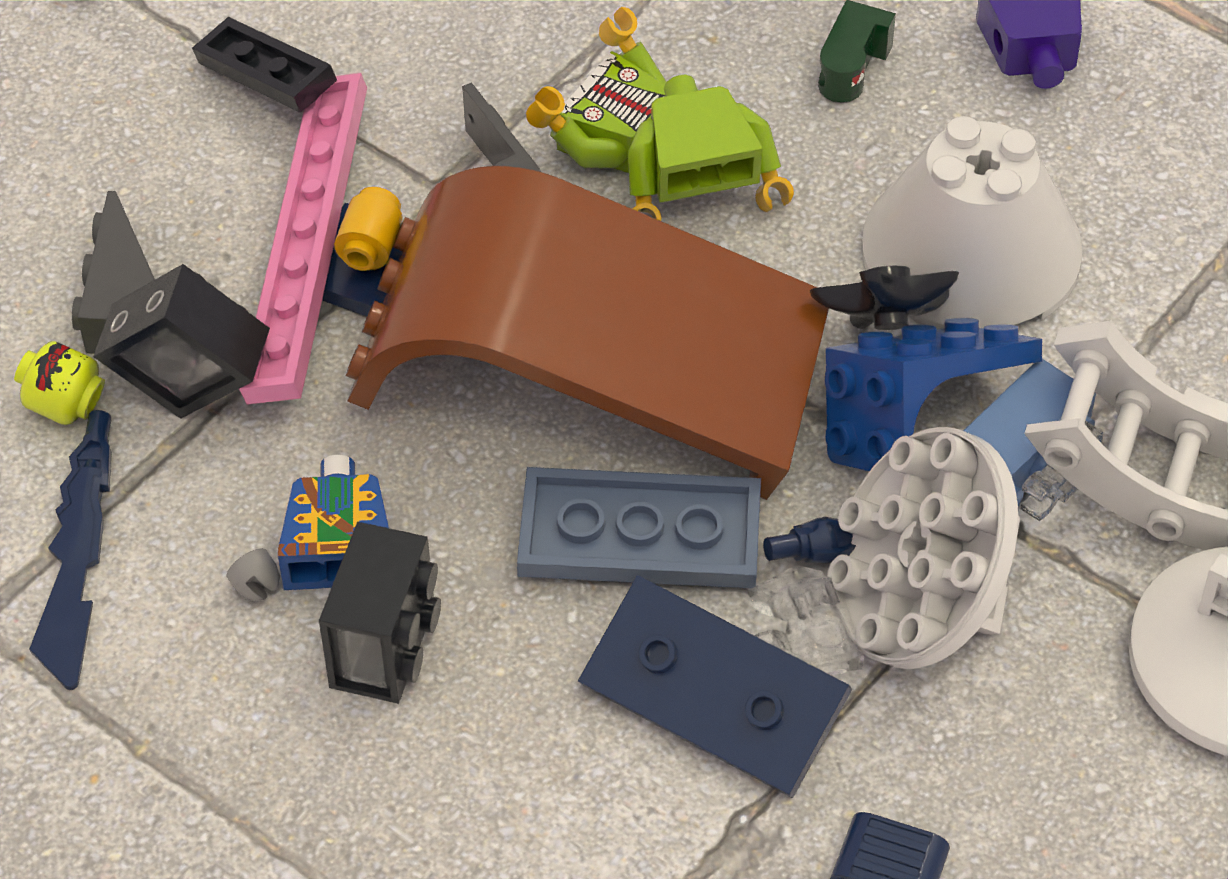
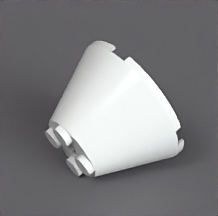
M967 116L956 117L949 121L947 129L941 132L872 206L866 218L862 238V258L866 270L881 266L897 265L909 267L911 276L945 271L959 272L957 281L949 288V297L945 303L932 312L909 317L913 321L922 325L935 326L936 329H942L946 319L974 318L979 320V328L984 329L988 325H1015L1038 315L1043 320L1058 309L1074 289L1082 262V241L1079 229L1035 149L1036 141L1033 135L1028 131L1012 129L995 122L976 121Z

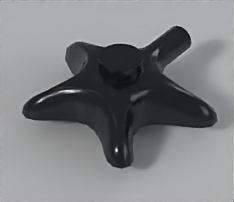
M897 265L881 266L859 272L862 282L811 289L810 294L821 305L850 315L851 324L858 329L866 328L874 323V328L877 330H897L909 325V317L932 312L943 305L949 297V288L958 279L959 272L945 271L911 276L909 267Z

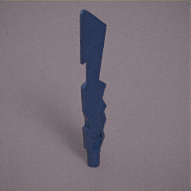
M94 410L89 413L83 441L69 456L72 471L60 485L63 503L55 511L62 527L48 549L62 565L29 648L30 652L67 690H74L79 685L93 607L92 600L82 601L87 569L100 563L104 525L100 504L103 492H110L112 452L108 444L111 415L102 410Z

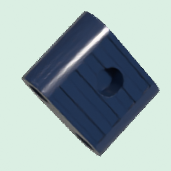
M858 812L852 818L830 879H940L950 845L943 837L935 833L872 813Z

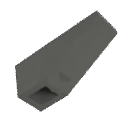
M107 191L103 212H96L94 215L92 238L95 246L93 254H86L84 256L82 265V281L85 288L83 296H76L72 306L73 329L81 331L85 351L90 354L95 353L112 304L155 280L116 191Z

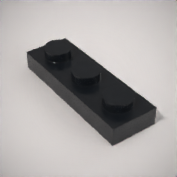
M227 17L192 47L199 64L299 113L315 102L323 92L337 81L331 64L231 17Z

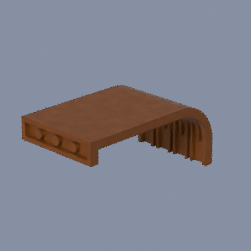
M486 166L455 173L442 180L429 192L415 220L407 217L404 218L392 247L402 251L398 261L389 259L377 290L386 293L383 304L374 300L362 328V333L371 336L367 347L358 344L345 375L355 380L347 400L348 402L369 410L387 375L395 367L408 360L432 355L461 356L498 366L751 471L749 478H761L760 497L767 500L789 472L829 308L821 305L811 297L810 290L818 287L563 179L520 167Z

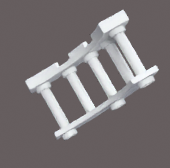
M1112 320L1059 328L1054 346L1075 373L1060 421L1027 424L1024 433L1042 455L1045 462L1078 490L1101 506L1129 522L1147 529L1152 536L1165 541L1174 540L1203 550L1228 547V510L1186 497L1199 451L1228 460V403L1209 397L1188 386L1178 392L1156 378L1157 367L1135 350L1123 337ZM1095 392L1113 405L1118 413L1108 449L1103 446L1085 425ZM1140 424L1176 443L1164 487L1128 466Z

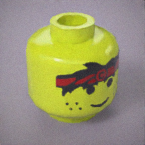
M56 341L48 342L37 353L28 350L21 359L14 376V381L22 384L20 389L22 405L63 425L72 424L79 417L86 420L89 413L96 407L105 384V379L99 377V365L95 359Z

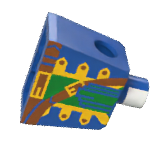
M345 455L328 456L320 463V477H303L293 482L278 547V560L284 590L332 588L357 521L389 528L378 478L372 474L355 475V462L352 458Z

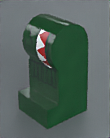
M850 0L845 1L820 53L821 73L818 88L826 99L844 103L850 102L861 95L864 87L865 70L871 58L876 57L886 60L893 47L896 13Z

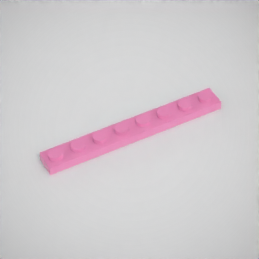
M361 73L336 76L337 81L323 92L315 102L304 109L256 318L267 325L270 330L253 382L239 389L247 405L301 399L367 93V86Z

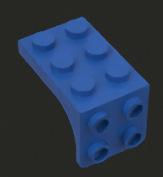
M951 318L944 321V328L936 329L932 325H908L902 327V335L893 337V334L888 332H865L858 334L857 343L825 348L827 414L825 438L828 457L833 463L870 471L891 449L897 439L902 436L909 437L913 435L915 422L922 404L939 384L953 377L1042 362V339L1018 335V326L988 325L983 329L979 328L978 319Z

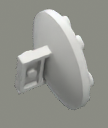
M951 427L930 428L909 437H900L895 441L891 449L873 466L857 489L854 497L848 498L843 503L838 516L839 526L842 530L853 534L851 543L856 545L850 556L839 555L832 561L828 569L827 580L829 586L834 589L836 607L842 626L856 648L875 661L896 668L916 669L933 665L952 655L976 632L1000 634L1008 587H1006L1007 578L1013 563L1020 517L1018 516L1017 496L1011 473L1000 454L985 440Z
M1220 547L1201 551L1175 562L1151 582L1139 600L1134 613L1129 636V656L1134 678L1141 693L1164 723L1193 743L1222 754L1227 758L1228 547Z

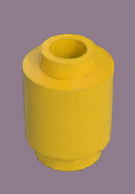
M366 187L351 199L334 242L336 253L349 267L366 271L379 269L387 263L403 220L399 199L392 192L381 187Z

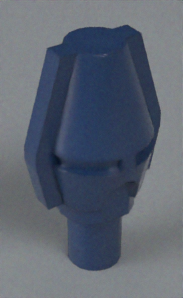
M822 517L794 526L789 534L766 537L763 541V550L768 561L793 557L796 561L804 560L806 563L827 564L832 563L839 555L850 556L856 545L851 543L853 534L842 530L837 518Z

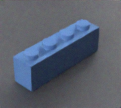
M1043 358L1042 362H1036L1029 367L963 430L985 440L1003 458L1012 476L1018 506L1022 501L1024 492L1035 481L1039 484L1044 483L1055 470L1045 462L1042 455L1024 434L1027 424L1060 421L1074 380ZM1094 393L1085 421V425L1091 433L1095 426V420L1091 417L1096 393Z

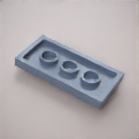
M527 467L517 556V576L633 583L636 576L639 575L654 584L756 589L761 478Z

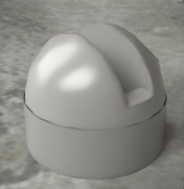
M260 548L250 551L236 560L228 569L226 577L235 590L245 599L259 601L267 598V593L264 590L265 587L271 591H275L279 587L280 573L267 550Z

